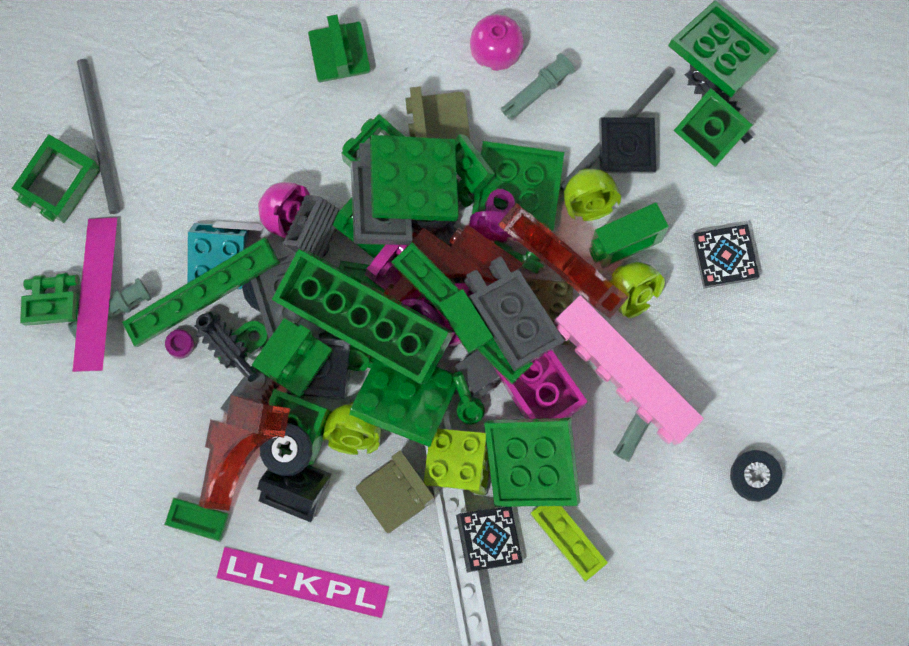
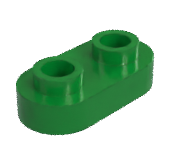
M249 321L231 334V336L238 335L237 342H244V347L248 349L246 352L252 355L261 350L268 342L265 326L258 321ZM258 333L260 336L257 341H251L250 335Z

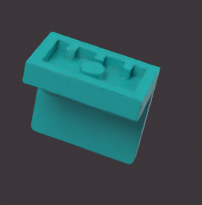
M194 223L188 231L187 283L243 251L244 245L249 238V230L212 227L214 224Z

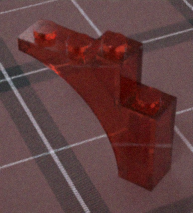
M515 203L498 225L505 232L542 260L593 307L609 319L629 298L593 263L577 252L563 237L534 217L518 203Z
M469 225L463 231L458 228L449 241L453 244L451 247L424 228L419 234L417 232L412 234V242L448 279L467 278V274L477 270L483 281L492 284L498 281V279L491 274L488 267L492 265L491 261L500 256L511 273L518 269L520 270L523 265L519 260ZM399 271L400 280L396 285L391 283L384 293L402 302L409 295L417 291V289Z
M231 395L226 421L210 419L205 447L210 450L199 501L200 507L230 510L236 485L248 460L268 440L278 437L284 438L290 408L258 399Z

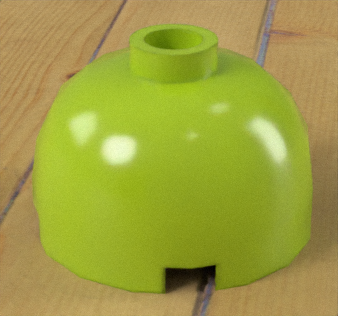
M583 169L575 174L566 184L564 201L568 215L572 219L576 220L575 216L582 217L583 221H592L612 213V206L616 202L618 206L621 203V194L616 182L607 172L598 169Z
M632 262L619 266L614 270L609 283L608 295L618 312L627 318H634L651 306L647 302L653 295L656 298L660 296L665 285V279L651 265L642 262Z
M354 402L334 409L327 418L323 432V440H328V446L331 449L350 455H358L357 449H367L366 454L378 449L381 439V428L349 415Z

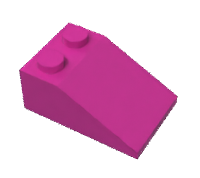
M552 350L532 361L533 365L512 385L495 369L524 419L568 418L585 407L588 402Z

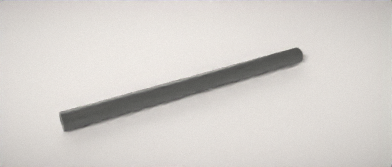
M80 59L77 61L107 205L110 214H117L120 212L88 60Z
M665 69L622 117H637L673 77V73ZM600 141L560 184L562 191L565 190L566 184L575 174L583 169H590L600 158Z

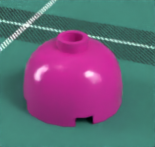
M500 14L488 15L479 20L473 28L470 38V50L476 62L481 66L490 67L491 70L499 71L508 69L518 61L523 50L524 40L521 28L515 20Z
M280 182L271 185L264 192L258 203L260 221L267 231L283 238L288 235L290 226L293 225L292 222L295 220L297 211L300 210L299 207L302 205L304 197L310 195L306 187L292 182Z

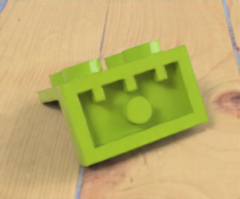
M438 429L431 447H428L424 484L433 487L469 490L476 495H487L490 466L486 434Z

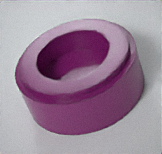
M174 330L165 339V348L174 358H186L194 350V339L185 330Z

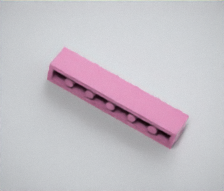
M581 295L553 322L565 341L569 339L577 347L575 352L584 361L590 360L597 367L595 372L605 382L610 380L618 388L616 393L627 403L631 401L638 408L636 413L646 423L651 421L659 429L657 431L659 437L667 444L671 442L674 445L680 444L704 419Z

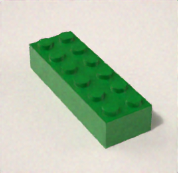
M298 249L272 298L276 303L419 384L428 383L455 333L317 255L302 249Z

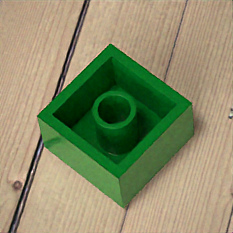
M710 88L673 131L716 167L749 131L753 124Z
M274 389L253 443L260 445L266 432L276 425L287 423L301 427L310 437L312 457L309 465L313 466L323 442V432L327 418L332 411ZM290 442L287 445L281 444V447H279L283 455L292 454Z

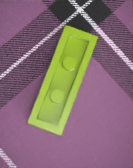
M538 506L530 513L532 518L584 582L608 564L562 506Z

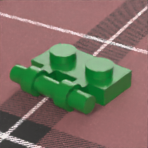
M459 134L455 139L456 172L461 178L460 181L457 179V192L461 204L464 207H469L473 203L469 193L479 194L495 173L466 135Z
M58 273L54 277L35 275L33 279H25L23 281L24 289L32 290V295L21 296L20 323L29 326L77 321L78 294L74 291L68 292L70 286L80 284L79 275ZM47 288H55V293L45 294Z

